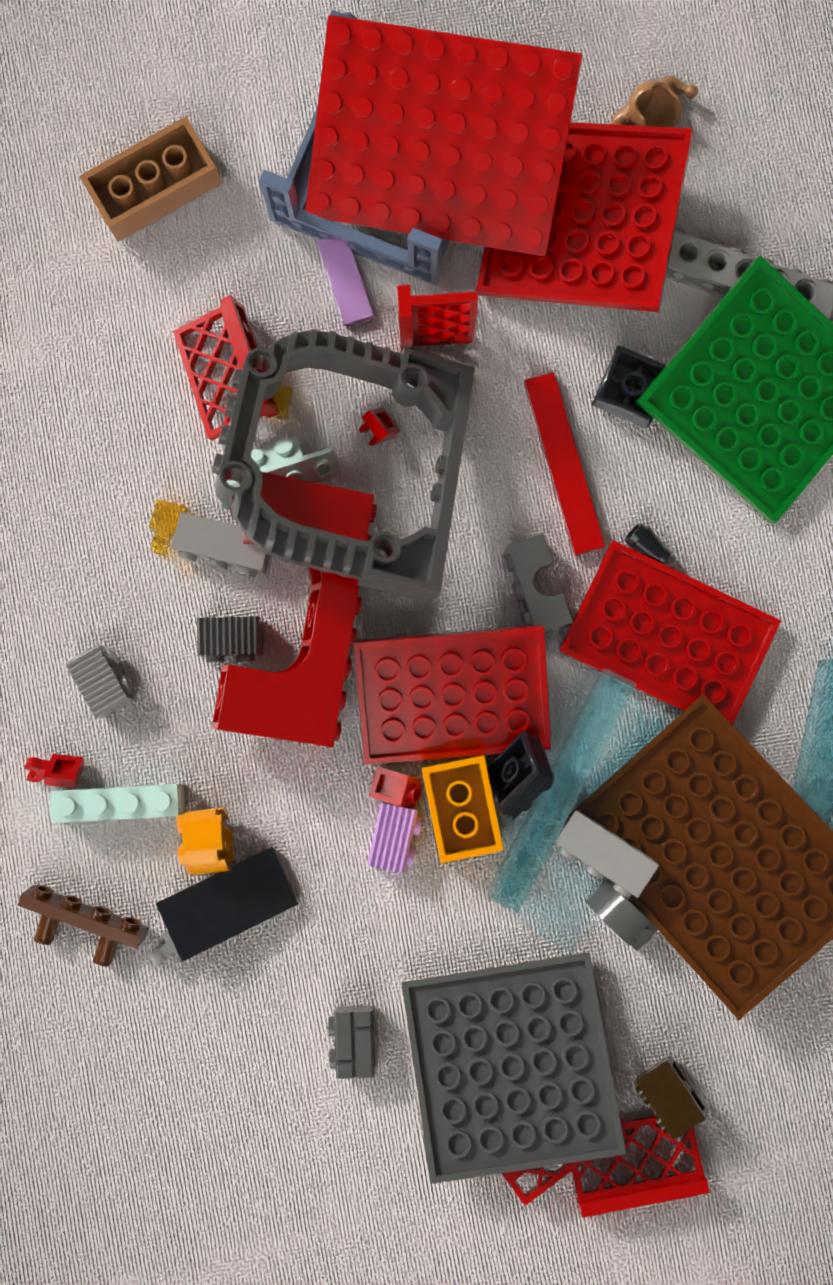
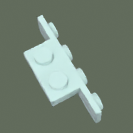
M297 435L253 449L251 458L259 465L261 472L305 481H313L340 471L332 447L303 456ZM234 480L227 481V483L233 487L240 486V484ZM222 503L225 509L231 508V505Z

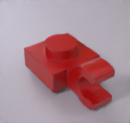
M52 754L50 761L29 757L24 769L30 770L27 776V780L30 782H41L44 779V784L47 786L76 789L85 764L83 757Z

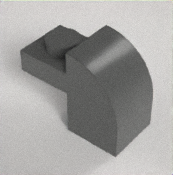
M607 879L588 898L586 903L624 942L638 951L651 939L658 929L628 898L613 889L614 885Z

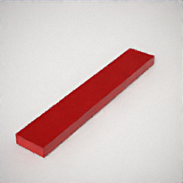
M552 372L524 381V386L573 554L577 556L605 547L555 374Z

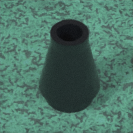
M641 522L624 539L629 548L662 564L671 555V552L665 548L649 525L645 526Z

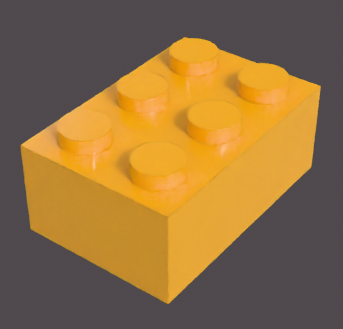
M484 755L422 767L440 863L504 851Z

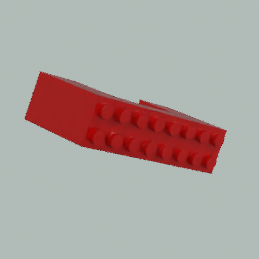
M262 472L260 496L279 516L299 525L368 542L371 540L372 535H368L369 524L374 522L377 512V505L373 504V494ZM244 533L243 543L254 544L246 538ZM308 567L311 576V587L301 648L296 660L288 668L280 672L229 664L222 665L211 728L326 747L334 746V741H338L341 734V722H337L339 709L343 710L346 703L347 694L346 691H343L344 678H349L352 661L348 659L349 647H353L357 635V629L353 628L354 616L359 615L362 598L358 597L359 585H357V579L342 577L338 574L326 573Z

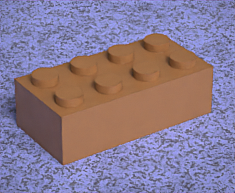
M187 117L178 120L79 176L117 242L222 184L215 164Z

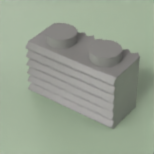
M97 645L65 663L95 718H103L134 700L131 695L134 688L126 675L121 676L116 668L119 661L111 648L106 649L101 645Z

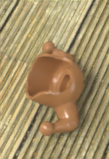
M671 75L664 77L662 80L645 81L634 89L629 102L612 117L611 124L675 127L683 112V103L676 94L683 93L688 99H693L698 95V88L695 85H687Z

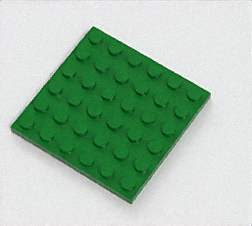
M760 255L755 258L636 403L770 523H776L833 455V323Z

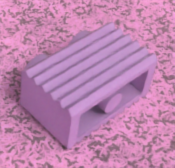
M381 801L368 866L405 873L406 866H413L416 848L410 847L413 835L419 836L423 817L417 816L418 809L399 807Z

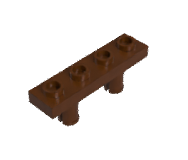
M32 885L21 894L17 905L41 914L34 936V941L39 944L50 945L53 943L59 921L99 935L100 940L92 961L103 967H108L112 963L118 942L137 949L146 939L149 927L141 925V922L136 918L119 917L112 914V911L108 908L86 905L78 897L62 896L53 893L50 887L44 885Z

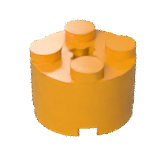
M225 807L187 811L177 816V828L179 834H182L183 845L178 846V859L180 865L186 866L187 873L200 875L231 871L232 867L228 863H233V837L231 828L228 829L224 825V820L229 819Z

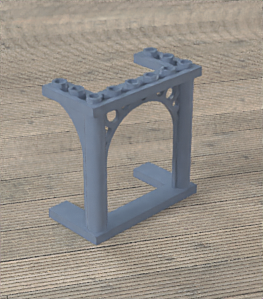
M331 10L330 15L357 19L348 12L340 13ZM316 108L287 178L267 170H263L259 183L270 221L319 240L323 238L330 239L331 236L347 241V246L352 249L353 253L437 286L441 276L442 259L450 242L449 240H443L412 228L408 237V250L304 210L307 201L317 115Z

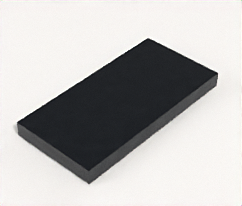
M272 847L231 866V871L219 872L155 903L182 962L298 905Z

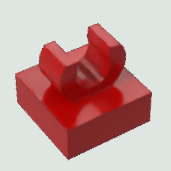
M383 407L370 409L361 417L365 423L360 426L359 432L362 434L371 430L374 434L373 439L368 443L370 446L393 439L401 432Z

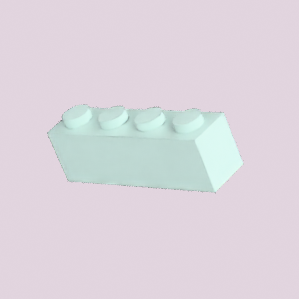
M184 783L50 791L51 823L177 817L186 812Z

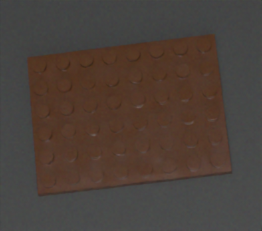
M703 694L562 820L566 826L575 810H580L660 863L639 897L631 895L630 899L738 1020L743 1018L833 939V831Z

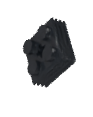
M617 346L592 405L647 428L651 424L653 417L638 405L636 401L666 365L625 347ZM631 382L636 383L637 390L634 393L628 390L629 387L627 385Z
M526 730L522 731L487 767L490 786L498 813L502 812L503 815L507 814L508 817L512 816L513 819H516L523 811H528L533 801L543 791H548L554 783V775L540 737L531 736V733L527 734Z

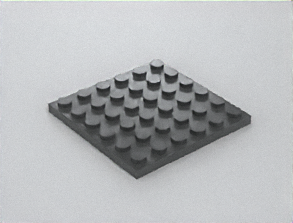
M590 953L401 982L431 1184L626 1154Z

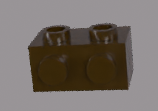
M672 1055L646 1070L636 1079L638 1084L636 1090L645 1104H651L657 1113L655 1119L664 1133L669 1132L673 1139L706 1120L709 1113L708 1109Z

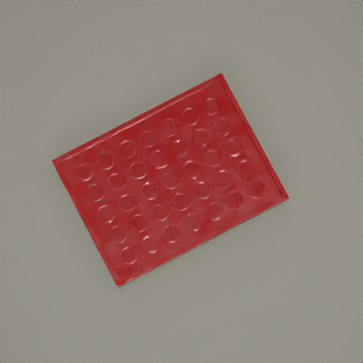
M328 15L305 211L326 220L410 234L412 228H415L443 240L546 257L583 53Z

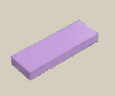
M331 236L330 239L323 238L317 240L345 327L373 319L374 316L352 249L347 246L348 242Z

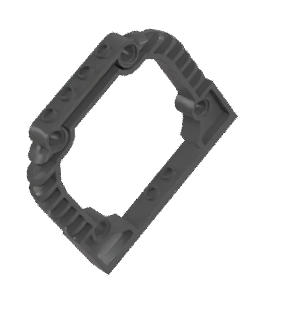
M318 329L303 332L295 331L278 341L275 340L267 349H252L245 358L242 370L235 369L231 387L237 389L235 397L229 396L225 415L231 418L229 426L223 424L218 444L224 445L222 454L216 453L211 472L218 474L215 483V494L222 503L231 505L233 518L246 534V538L262 549L267 555H272L283 562H291L302 567H310L322 572L357 579V585L432 603L440 594L475 367L404 347L402 352L399 353L392 351L389 347H378L373 345L372 342L366 341L365 343L355 340V337H344L334 331L324 332L318 331ZM254 368L260 369L263 372H258ZM302 368L323 369L392 390V396L395 401L403 406L410 407L416 405L428 418L434 429L445 431L442 455H439L435 465V473L439 474L438 482L434 483L430 500L434 502L430 528L425 526L418 532L402 539H398L389 532H379L368 542L299 525L279 516L261 498L262 472L259 465L251 458L263 400L271 399L278 393L285 373ZM234 480L238 482L240 486L233 487L229 485L227 481ZM376 549L383 550L387 557L380 556Z

